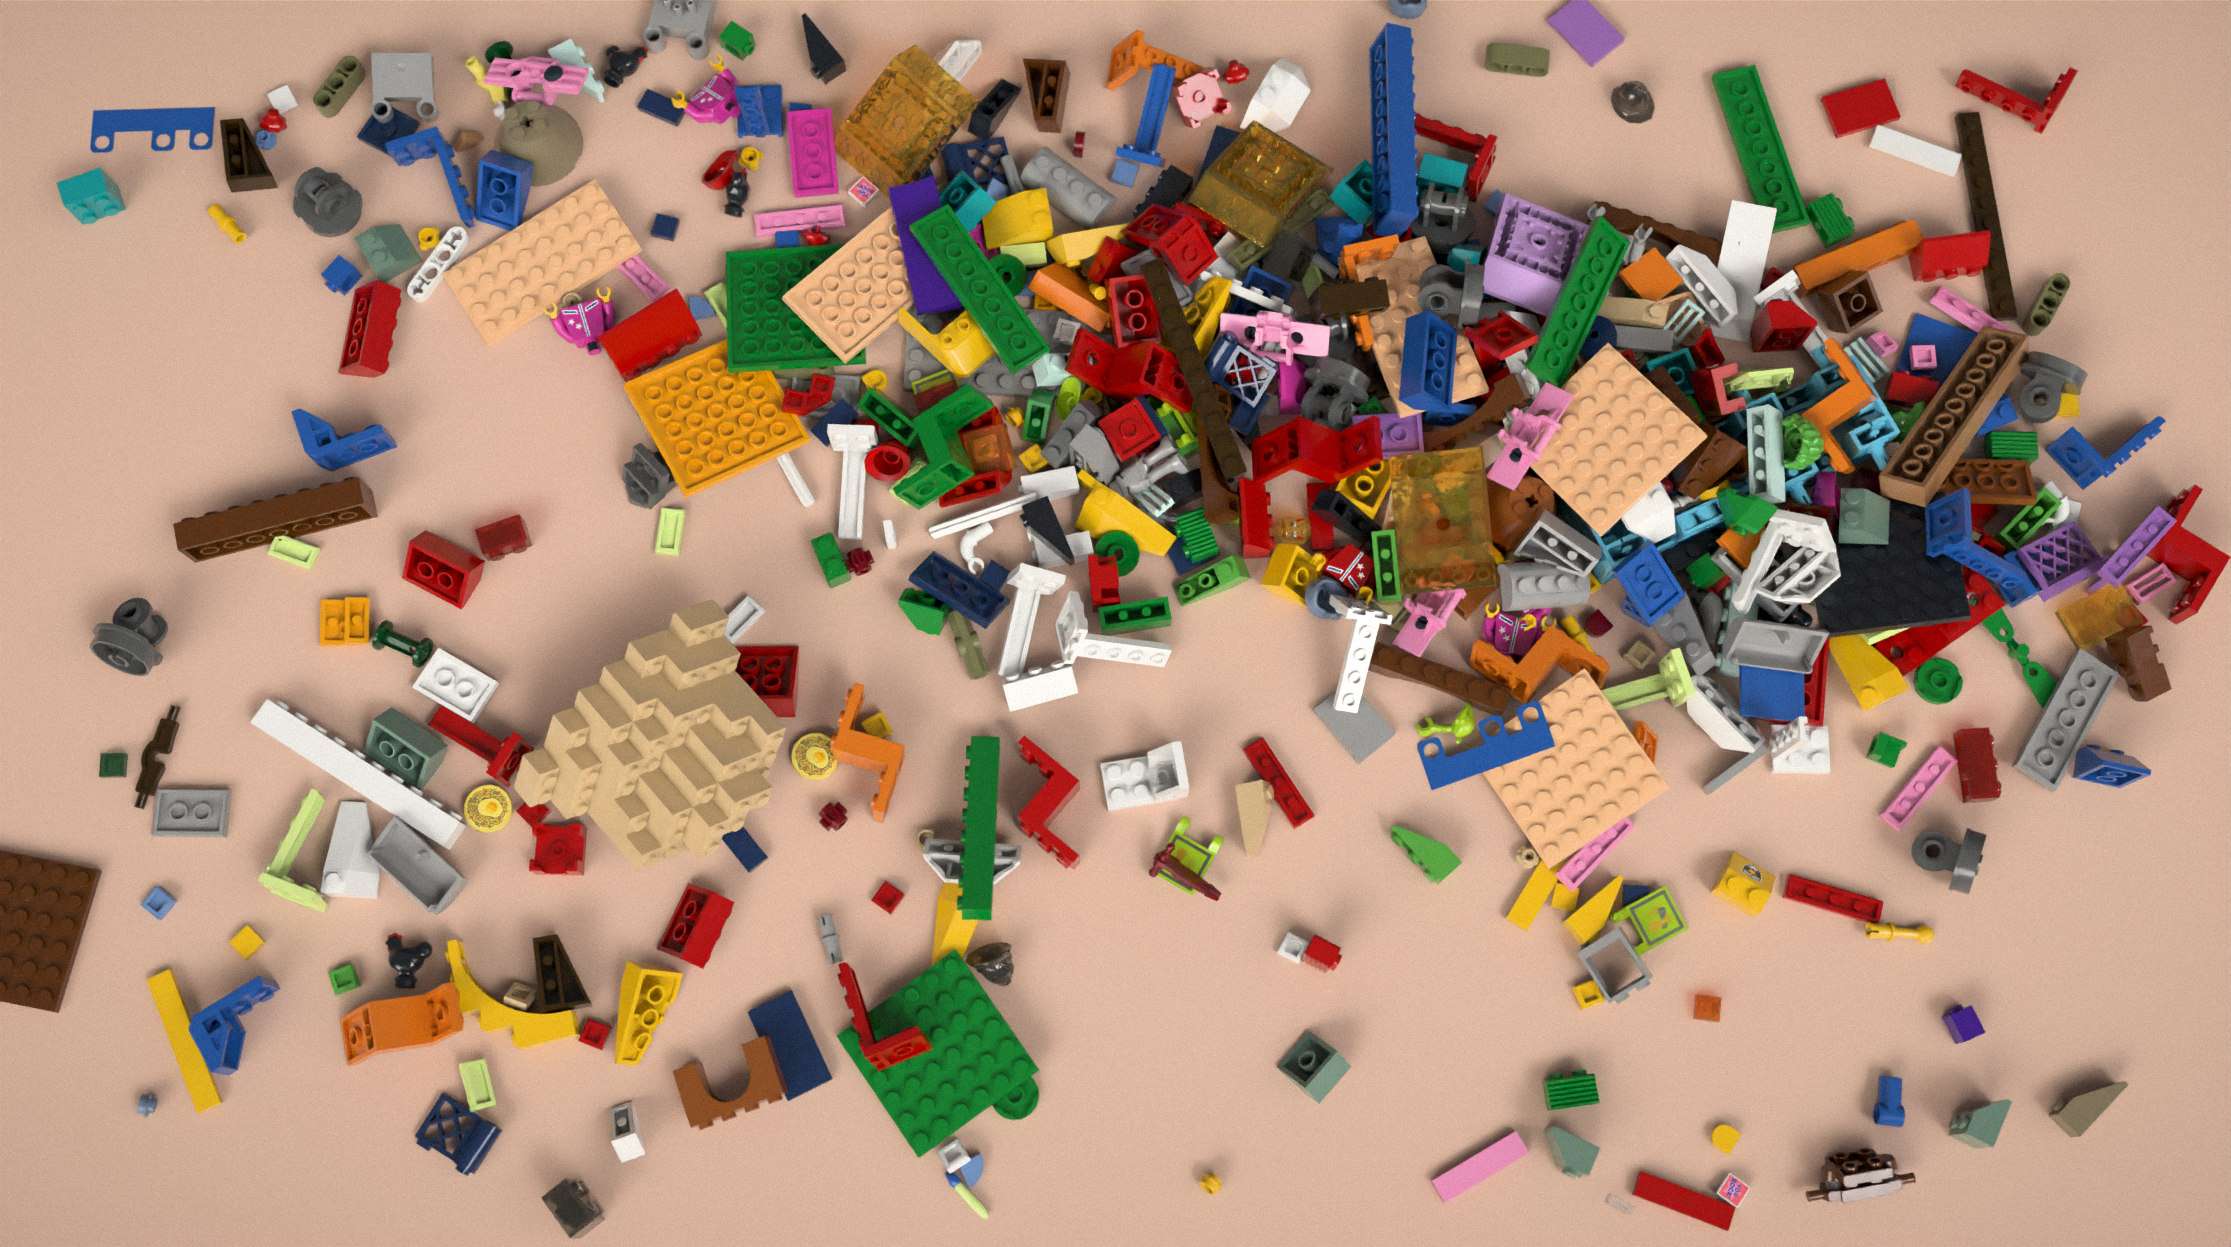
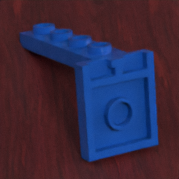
M1158 63L1154 64L1134 146L1124 144L1123 148L1117 147L1115 156L1164 168L1166 159L1160 158L1161 153L1156 151L1177 68Z
M736 85L735 95L741 110L737 117L738 137L756 136L758 138L765 137V135L783 137L782 85Z
M437 126L385 143L388 153L399 166H409L414 164L416 160L422 158L430 159L438 153L461 220L468 228L475 226L473 219L476 218V214L472 205L468 206L466 198H469L466 186L460 183L459 178L462 177L458 164L454 165L452 158L455 157L453 148L444 139Z
M1351 217L1316 218L1317 253L1339 268L1338 257H1341L1340 252L1343 251V246L1362 242V222H1355Z
M2157 416L2105 460L2073 426L2049 445L2045 451L2084 490L2102 475L2106 478L2117 469L2114 466L2117 462L2122 465L2132 457L2129 452L2133 450L2136 453L2147 443L2144 440L2147 437L2151 440L2161 432L2159 427L2166 421L2163 417Z
M1963 487L1925 507L1926 552L1929 556L1934 558L1943 553L2006 589L2014 588L2028 581L2025 571L1970 541L1972 540L1969 490Z

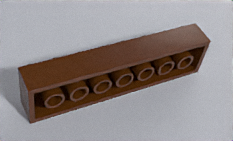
M347 477L342 482L323 483L318 488H303L294 494H279L274 496V499L266 501L255 500L250 505L231 506L226 511L207 512L204 516L198 518L187 517L182 519L181 522L174 523L173 526L177 549L197 563L272 544L274 537L285 535L290 538H296L376 518L378 515L373 491L359 477Z

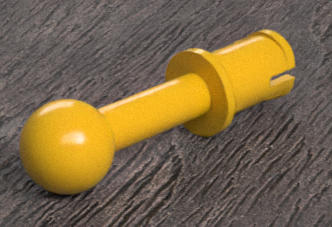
M1868 922L1865 925V928L1872 930L1865 931L1866 938H1880L1888 942L1893 941L1894 937L1913 938L1921 944H1928L1934 939V931L1928 925H1920L1916 929L1896 928L1892 922H1887L1886 924Z

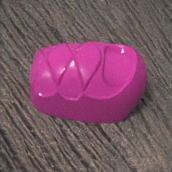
M1821 472L1813 477L1815 485L1811 496L1814 509L1824 519H1839L1841 490L1836 484V472Z

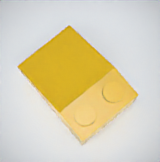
M1046 188L1022 191L998 200L992 207V210L982 218L987 250L997 249L1000 246L1030 244L1053 239V225Z

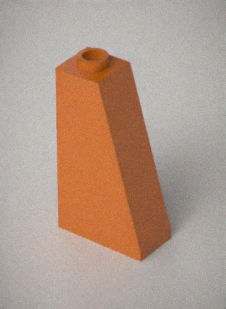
M1057 262L1037 271L1028 287L1031 291L1098 332L1111 329L1107 299H1096L1089 291L1090 285L1064 264L1058 265Z

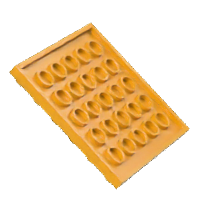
M727 339L623 384L627 396L685 499L810 443V437L798 416L781 412L784 392L771 370L729 373Z

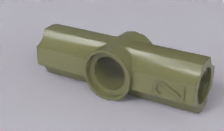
M956 610L952 611L947 616L955 635L954 641L961 658L963 657L970 679H981L990 673L982 653L983 648L978 634L974 631L969 618Z

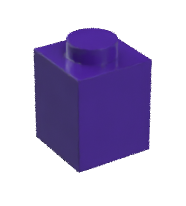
M1962 1004L1956 1005L1948 1009V1015L1942 1017L1955 1044L1966 1042L1986 1033L1972 1005L1963 1007Z

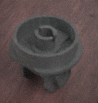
M321 167L311 168L299 177L294 188L293 210L298 218L303 219L312 232L323 237H337L346 234L355 227L360 219L362 210V196L358 190H354L347 182L343 181L339 174L326 173Z
M1430 182L1429 189L1423 190L1421 202L1417 204L1419 206L1418 216L1409 225L1412 240L1425 236L1432 253L1449 254V251H1452L1456 245L1460 243L1467 244L1475 230L1476 222L1473 213L1467 208L1469 196H1464L1465 187H1460L1458 194L1436 191L1435 182Z
M1466 259L1464 272L1454 271L1446 265H1433L1425 269L1420 277L1421 289L1418 294V304L1423 312L1428 310L1438 317L1458 314L1457 328L1459 329L1462 324L1476 326L1483 300L1485 265L1470 264V259Z
M1305 314L1296 318L1299 322L1312 323L1311 314ZM1347 316L1341 317L1339 321H1334L1333 318L1321 319L1319 321L1320 324L1330 325L1328 357L1345 362L1351 358L1356 348V329ZM1293 332L1291 334L1295 342L1303 341L1301 333ZM1293 353L1298 361L1305 363L1306 368H1312L1316 358L1321 357Z
M2037 351L2029 352L2025 363L2021 365L2023 369L2020 372L2033 381L2026 384L2020 393L2019 409L2022 416L2026 420L2037 424L2052 420L2060 409L2061 392L2080 395V390L2088 374L2080 367L2056 356ZM2037 399H2043L2045 400V403L2037 404L2034 401Z
M1317 357L1312 368L1305 370V379L1313 385L1303 396L1301 402V413L1305 419L1314 422L1317 417L1328 420L1329 428L1339 431L1350 418L1352 402L1365 404L1369 399L1367 390L1370 385V379L1350 364L1330 357Z
M129 599L122 603L114 612L113 624L99 623L94 627L93 633L95 637L90 644V649L101 661L119 671L135 676H146L150 673L153 666L161 664L163 656L154 647L160 644L166 637L168 624L161 616L152 615L153 608L146 599Z
M1967 828L1961 845L1952 842L1948 836L1941 832L1927 831L1920 834L1914 840L1911 850L1912 857L1915 863L1924 870L1931 872L1947 870L1953 872L1948 890H1955L1969 895L1974 876L1978 875L1980 868L1978 863L1981 864L1983 855L1981 853L1987 834ZM1932 844L1938 845L1941 850L1940 855L1937 858H1930L1926 853L1928 846Z

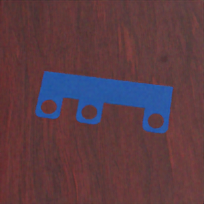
M215 107L93 111L90 150L94 153L111 152L114 146L115 132L152 131L151 148L154 151H170L174 148L175 130H190L189 147L192 150L210 149L213 140ZM199 133H204L208 136V142L203 146H197L194 143V138ZM162 134L168 135L170 143L166 147H159L156 144L158 136ZM100 136H106L109 139V145L104 149H99L95 145L96 139Z
M1532 701L1517 708V715L1523 730L1511 735H1507L1503 720L1499 715L1481 720L1478 727L1484 744L1447 758L1439 738L1434 737L1420 742L1417 748L1431 789L1441 788L1555 747L1540 703ZM1528 707H1534L1538 711V718L1534 722H1527L1523 717V712ZM1490 721H1495L1500 726V731L1496 736H1489L1485 732V725ZM1429 743L1437 745L1439 749L1438 755L1435 758H1427L1424 754V747Z

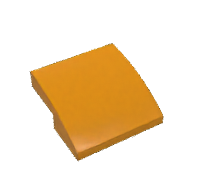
M345 597V600L321 599L320 647L369 644L370 598Z

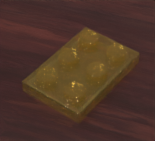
M2122 584L2116 588L2109 585L2055 612L2076 649L2081 648L2084 651L2104 642L2105 638L2128 626H2136L2144 622Z

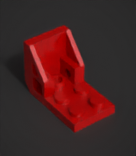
M1155 203L1121 231L1126 239L1149 246L1156 259L1161 257L1166 269L1184 286H1188L1219 258L1201 226L1189 213Z

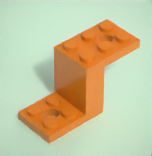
M1831 337L1823 342L1827 347L1824 352L1831 362L1839 364L1840 368L1837 371L1848 383L1802 413V416L1816 425V429L1820 432V437L1824 439V450L1822 452L1825 451L1826 454L1829 453L1832 457L1829 459V462L1835 471L1850 474L1856 468L1830 431L1873 403L1878 397L1840 343Z
M1550 625L1518 665L1510 656L1501 654L1492 644L1483 642L1478 638L1473 644L1469 667L1492 683L1511 689L1510 695L1523 704H1527L1558 667H1561L1573 676L1585 668L1601 689L1604 686L1610 664L1602 656L1595 655L1589 651L1581 642H1576L1568 637L1563 630L1556 629Z
M855 682L853 689L849 688L845 697L846 710H841L837 722L839 724L838 733H833L830 746H832L831 752H833L834 760L880 774L878 781V790L880 792L879 794L875 793L873 796L871 813H874V821L884 823L905 758V745L854 730L865 699L864 685Z
M455 982L444 983L423 995L370 1001L341 1017L340 1023L347 1066L358 1065L376 1054L434 1046L463 1031L464 1017L460 1013V994L458 989H456Z

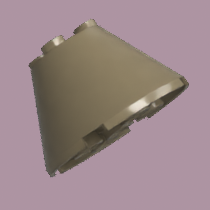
M535 100L519 102L505 111V117L495 136L494 151L532 162L531 186H545L558 182L575 168V163L579 156L582 155L583 136L576 120L568 112L557 106L545 105Z

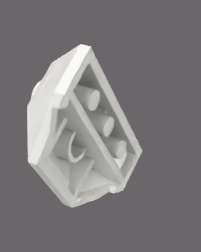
M978 39L956 40L947 44L943 50L937 52L931 66H927L923 70L921 79L929 117L932 118L981 55L982 45Z
M1284 58L1279 59L1272 65L1250 102L1240 126L1242 131L1246 130V133L1260 139L1265 137V135L1279 132L1291 126L1311 91L1301 67Z
M1677 245L1665 258L1683 279V283L1672 291L1673 294L1678 295L1691 290L1697 306L1705 311V314L1702 316L1706 325L1710 323L1712 326L1723 328L1738 314L1735 289L1706 255L1683 245Z
M1661 482L1621 517L1629 531L1649 539L1653 543H1657L1676 533L1674 505Z
M1836 545L1832 552L1823 550L1818 552L1803 546L1754 588L1755 592L1772 600L1791 605L1810 603L1841 576Z
M1695 674L1691 677L1696 693L1687 700V712L1694 722L1721 748L1750 753L1755 752L1766 741L1755 719L1739 716V702L1720 683L1704 675L1698 678Z
M926 838L923 858L944 882L958 883L959 873L964 872V866H960V851H965V844L955 840ZM995 844L993 886L1020 865L1022 845Z

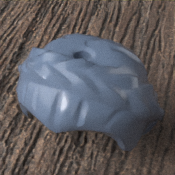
M1388 0V5L1394 15L1405 19H1415L1423 14L1427 8V1Z
M1321 576L1318 579L1312 580L1305 594V603L1309 611L1319 618L1339 620L1343 614L1335 611V608L1329 604L1330 595L1349 597L1346 588L1342 587L1333 578Z

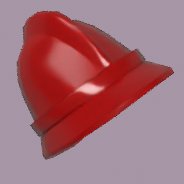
M888 439L868 452L864 460L866 472L880 481L890 482L899 480L906 475L911 466L909 447H906L898 439Z

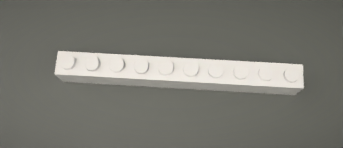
M267 699L250 723L393 815L399 816L404 822L443 847L450 850L465 829L466 825L460 822L461 816L451 810L448 814L441 810L443 805L432 798L426 801L421 797L423 792L412 785L409 789L402 785L404 780L393 773L390 777L383 773L385 768L374 761L371 764L365 762V755L356 749H353L351 752L344 748L347 744L335 736L332 740L325 736L327 734L326 730L316 724L312 728L306 724L309 719L298 712L293 716L287 712L290 707L279 700L273 703Z

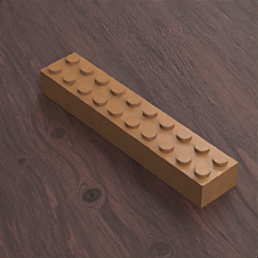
M1985 325L1982 327L1880 473L1879 480L1882 496L1922 507L1928 505L2020 370L2022 363L2026 361L2029 354L2028 335Z

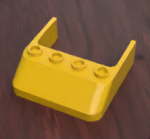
M903 307L899 309L898 322L958 378L969 377L996 354L967 310L940 333L933 335Z

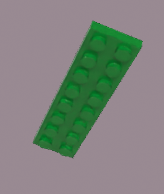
M1750 65L1713 74L1711 79L1754 204L1777 208L1772 234L1807 226L1810 220L1756 66Z
M949 204L910 225L909 229L1012 375L1050 353L1051 349Z
M1601 215L1594 217L1538 335V342L1533 345L1524 364L1543 383L1547 382L1558 388L1565 384L1630 245V242Z

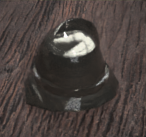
M1634 80L1624 82L1621 86L1613 89L1611 102L1613 109L1620 118L1628 123L1636 124L1652 119L1655 105L1644 83Z
M1005 942L990 943L968 954L965 960L966 963L976 968L977 972L981 973L989 982L999 986H1007L1012 981L1014 965L1012 962L1011 944Z

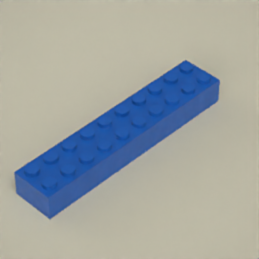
M1386 23L1369 48L1373 234L1386 237L1397 234L1399 239L1419 213V206H1417L1416 201L1418 195V187L1416 186L1418 169L1415 167L1417 149L1415 148L1417 132L1414 129L1416 112L1414 111L1415 93L1413 92L1415 75L1412 72L1414 56H1412L1414 39L1411 38V28Z

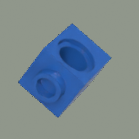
M340 255L321 274L327 281L324 285L333 293L339 291L344 296L363 277L355 266Z

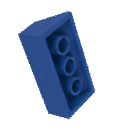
M1428 310L1406 318L1399 401L1414 410L1448 413L1451 412L1458 329Z

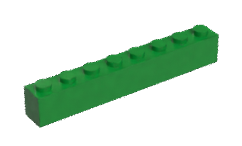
M971 736V745H966V759H970V766H965V780H969L968 787H964L963 801L968 802L967 808L962 810V823H966V830H961V844H965V851H960V866H964V872L959 873L958 888L963 889L962 896H957V910L962 911V920H992L1000 737Z

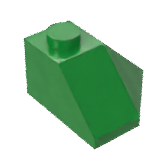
M1729 487L1718 489L1716 495L1725 524L1733 529L1732 532L1738 536L1756 535L1778 509V507L1758 496L1751 494L1748 496L1745 494L1736 495L1737 490Z
M913 587L904 589L898 601V605L917 630L924 631L930 635L940 636L946 624L950 606L924 590L915 591Z

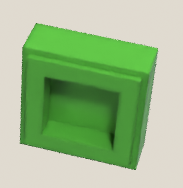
M352 963L328 972L335 995L361 987L355 965Z

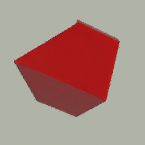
M1709 323L1688 349L1698 368L1712 364H1719L1721 366L1725 361Z

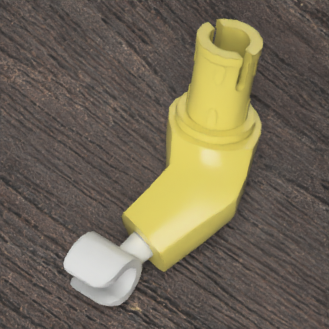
M476 56L470 57L465 62V66L475 75L476 83L484 90L490 92L493 103L498 105V107L493 109L496 117L503 120L505 117L504 113L508 109L505 104L509 102L505 88L484 84L483 80L489 69H486Z

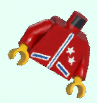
M1364 541L1359 549L1352 544H1348L1345 547L1338 546L1327 550L1322 554H1314L1309 563L1314 562L1318 565L1316 571H1320L1323 567L1322 576L1333 578L1342 587L1346 588L1349 595L1358 600L1359 597H1364L1366 599L1365 604H1369L1373 592L1377 588L1374 560L1370 558L1373 553V545L1370 542Z

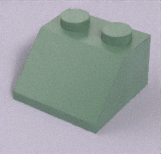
M401 225L375 226L354 238L383 283L388 282L423 261Z
M1841 488L1839 543L1888 544L1890 501L1867 489Z
M1309 1030L1276 1066L1317 1103H1320L1351 1068L1337 1050Z
M2008 1099L1992 1101L1958 1112L1950 1120L1949 1128L1951 1130L1949 1136L1975 1149L1994 1147L2012 1101Z
M1556 1126L1545 1128L1543 1133L1556 1166L1562 1168L1561 1173L1573 1179L1589 1176L1600 1147Z

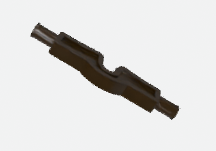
M170 705L167 718L160 719L153 740L148 743L142 753V771L135 791L139 793L134 805L136 808L145 809L148 797L155 795L158 784L166 770L165 765L155 761L154 758L159 753L167 755L172 753L175 737L180 726L176 719L181 708Z

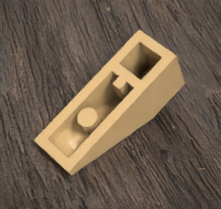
M1605 296L1597 316L1600 315L1608 318L1613 324L1619 326L1662 329L1665 325L1669 305L1647 299Z
M1264 780L1235 785L1246 856L1252 858L1259 855L1273 806V788L1269 785V782Z

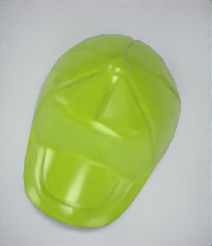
M1068 377L1063 382L1056 400V412L1063 422L1078 402L1087 400L1080 393L1081 381L1077 377Z

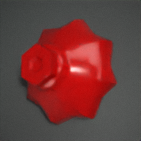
M1232 60L1229 62V66L1223 73L1222 78L1228 84H1239L1241 81L1246 80L1250 71L1244 64L1238 63L1237 60Z
M271 108L266 114L259 116V126L267 132L279 133L287 128L286 118L281 116L277 109Z
M816 225V230L808 228L802 232L809 246L825 245L830 241L831 237L826 232L820 231L821 226Z

